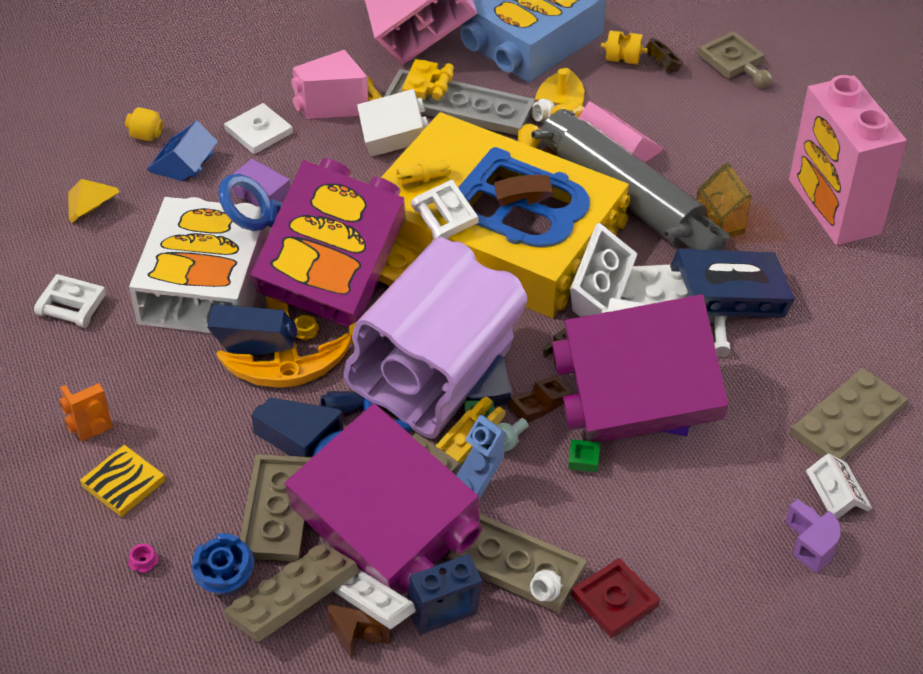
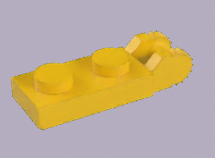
M487 396L482 398L472 410H468L439 441L436 447L460 462L461 465L473 448L465 439L479 415L484 416L491 408L492 400ZM501 407L493 410L487 419L498 425L506 412Z

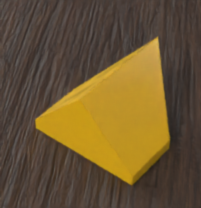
M81 179L68 192L70 222H75L82 215L85 216L90 211L101 206L100 204L106 200H111L119 193V190L116 187Z

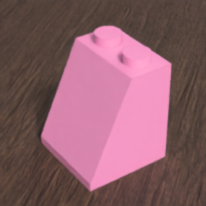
M345 50L293 67V78L291 79L292 87L295 91L293 103L296 110L301 111L306 119L359 116L357 104L368 102L367 76Z

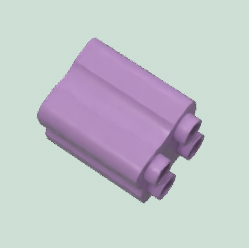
M442 237L435 238L356 322L352 336L355 349L354 353L347 359L344 370L346 383L352 390L370 402L390 410L401 421L408 423L420 435L430 439L436 438L465 404L467 395L497 355L500 354L504 357L509 351L514 339L513 325L522 316L527 303V294L521 282L516 276L507 271L491 270L478 263L472 250L465 244L451 242Z

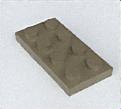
M861 368L792 426L790 435L822 458L829 453L843 461L906 406L908 398L864 368Z
M255 455L240 540L250 547L254 559L292 562L300 559L306 521L291 508L284 482L312 457Z
M479 513L480 521L478 523L482 526L481 534L473 545L462 554L458 555L452 551L449 561L470 554L482 579L560 613L571 595V589L576 586L585 571L587 560ZM541 570L554 571L561 577V584L563 586L560 589L559 596L553 601H539L531 593L530 582L534 575Z
M322 543L310 549L306 555L297 561L286 565L281 572L272 578L261 582L256 589L247 595L237 598L223 612L227 621L256 642H260L360 571L355 561Z

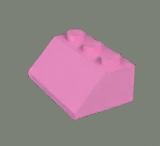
M591 101L588 102L579 116L581 120L590 122L644 162H647L663 150V147L613 113Z

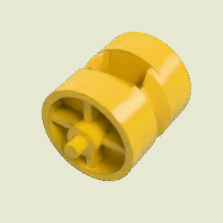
M610 30L608 41L606 43L601 42V47H604L606 50V61L619 62L621 59H624L627 64L638 65L640 54L642 55V52L647 53L648 49L643 48L642 34L629 33L627 36H624L623 32Z

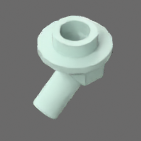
M519 419L512 426L508 423H499L497 425L505 431L504 451L513 449L519 442L518 435L529 427L525 419Z

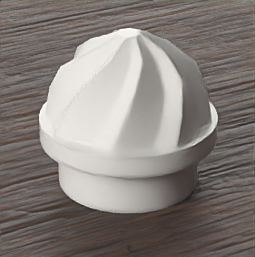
M540 99L535 102L531 109L534 120L545 123L551 116V111L555 107L554 103L547 99Z
M551 570L537 572L530 582L531 593L539 601L555 600L563 586L561 584V577Z

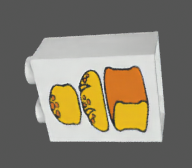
M165 197L129 286L136 323L138 325L211 333L207 326L212 305L252 307L257 292L250 274L270 233V227L267 226L259 231L242 229L230 220L218 202H209L196 197L187 199ZM249 203L234 204L240 213L252 219L260 218V207Z

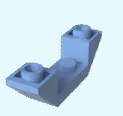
M479 415L465 439L473 448L456 475L478 495V499L481 498L504 459L505 431L483 415Z

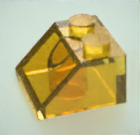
M725 163L698 188L696 200L708 209L707 218L729 233L730 237L745 234L752 195L731 165Z

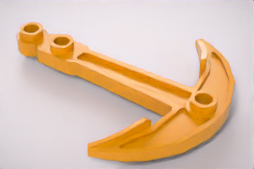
M266 296L268 309L284 310L289 316L288 304ZM346 333L334 341L320 345L318 353L299 357L297 354L295 340L293 349L275 352V360L254 362L252 355L233 354L221 350L216 355L228 371L243 380L261 386L292 387L319 378L337 365L346 354L352 335Z

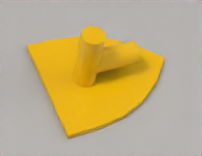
M559 69L558 73L550 76L541 84L535 101L547 99L558 105L567 100H575L582 105L584 101L583 84L570 69Z

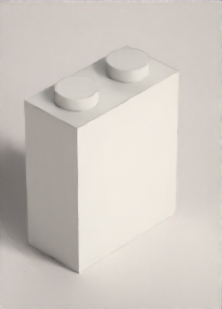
M414 89L357 104L365 144L371 157L409 147L428 126L426 116L422 117L421 112H425L422 98L416 97Z

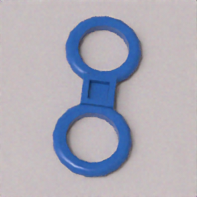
M231 174L220 183L218 189L219 202L224 213L233 223L249 231L263 230L267 226L272 228L282 203L274 199L270 201L267 192L258 182L242 174ZM232 186L243 187L254 195L260 205L261 214L259 219L248 218L235 207L231 199L230 191Z

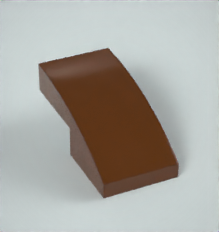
M548 175L517 176L494 183L497 200L501 207L524 198L531 205L554 196Z
M556 375L535 382L532 391L510 397L508 406L520 419L523 418L528 423L564 404L563 396L573 395V392Z

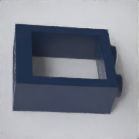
M470 554L410 575L408 600L413 602L416 610L410 617L419 636L477 614L482 579ZM440 570H445V571H446V574H445V575H441V574L439 573V571H440Z

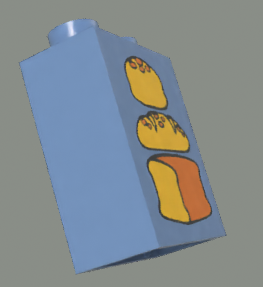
M473 0L477 14L462 24L460 38L465 47L470 51H478L496 62L498 67L504 72H512L530 83L603 34L606 0Z

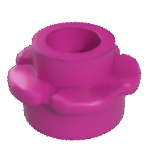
M138 544L129 553L130 560L128 565L133 571L138 570L140 573L149 572L153 566L157 565L159 561L158 554L154 553L155 551L150 545Z

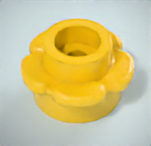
M302 315L295 319L294 322L297 326L296 338L309 340L317 335L319 325L312 316Z

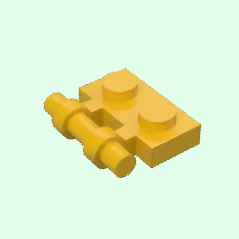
M415 59L403 84L402 92L414 89L417 98L421 97L422 100H425L427 94L432 95L434 100H440L447 92V83L453 78L454 66L447 63L444 68L438 70V63Z

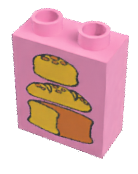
M840 75L834 77L831 81L808 86L789 181L836 246L882 234L907 143L906 138L855 75Z

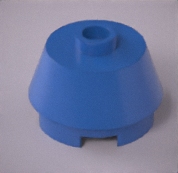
M227 533L216 534L215 539L209 540L203 546L199 544L196 548L192 560L193 577L207 591L220 596L234 595L241 591L248 583L254 566L253 553L250 547L240 540L239 537Z

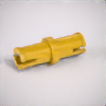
M443 159L442 161L427 164L426 162H419L418 166L397 169L396 175H400V177H397V181L402 186L418 181L425 183L429 182V179L449 176L451 175V170H447V168H450V163L448 159Z

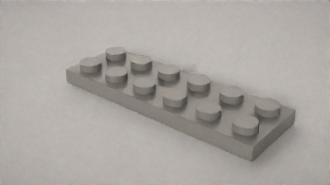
M399 69L384 97L401 93L403 84L410 71ZM451 80L447 83L448 89L446 94L440 100H434L432 95L427 94L426 99L422 100L425 112H421V114L436 117L439 112H442L478 127L518 136V131L522 126L526 125L532 113L531 109L535 99Z

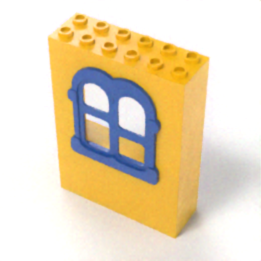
M439 112L381 177L397 185L401 190L399 196L404 197L406 218L398 237L423 250L428 247L434 240L432 231L420 213L414 211L411 201L416 196L450 180L454 181L472 207L483 193L497 198L495 186L490 185L497 176L508 179L524 175H548L554 193L552 197L568 203L569 205L566 207L554 209L539 203L529 205L527 199L524 198L508 205L500 206L492 217H484L477 214V224L450 236L448 240L451 242H461L468 246L474 253L476 261L484 267L495 271H507L516 276L527 294L525 307L554 318L559 310L565 309L571 295V286L596 224H602L615 236L619 229L625 227L628 220L626 208L630 202V196L628 195L629 184ZM443 159H448L450 163V168H447V170H451V175L432 178L429 179V182L425 183L418 181L402 186L397 181V177H400V175H396L397 169L418 166L419 162H426L427 164L442 161ZM429 204L428 208L441 226L447 224L435 204ZM518 206L548 218L551 222V228L544 234L531 235L504 225L502 221L513 207Z

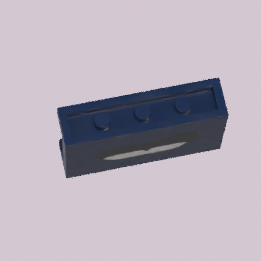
M678 249L670 265L671 271L681 273L689 297L703 294L708 316L785 317L795 300L775 252Z

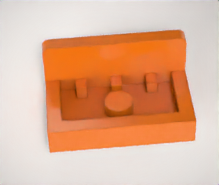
M100 383L73 395L66 385L60 387L63 398L59 399V403L64 414L67 415L64 418V422L71 434L75 432L81 442L113 428L105 392Z

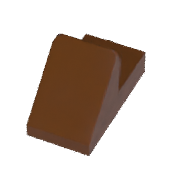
M329 605V627L350 658H353L358 638L364 639L369 643H390L392 629H389L364 611Z

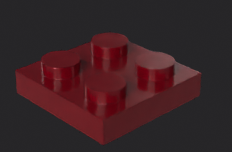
M620 558L571 589V596L611 639L652 612L660 604V599Z

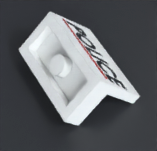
M828 453L806 470L825 507L837 519L854 506H858L866 511L872 509L846 462Z

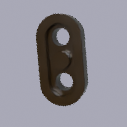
M650 38L646 45V48H648L647 54L651 58L658 60L663 70L669 73L673 71L678 72L683 65V61L664 43Z

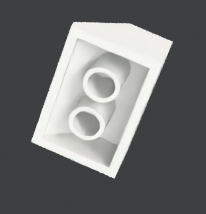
M600 223L596 224L570 289L572 310L580 317L602 313L603 308L608 309L610 298L621 299L637 256L634 250Z

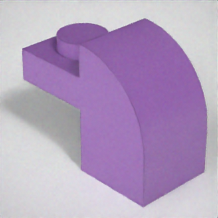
M797 499L790 505L786 524L800 534L797 538L793 555L817 574L834 557L841 532L840 524L831 511H828L821 517L812 507L805 505Z

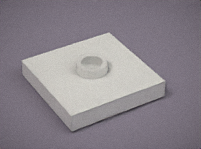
M264 103L224 123L225 131L253 154L293 133V127Z

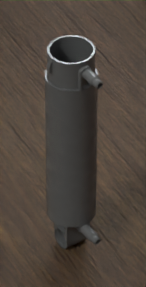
M567 109L558 110L547 119L542 129L532 131V138L541 139V142L556 153L558 157L628 183L630 202L626 210L676 247L688 245L692 249L724 250L730 235L707 218L708 209L705 205L590 122L578 118L573 111Z

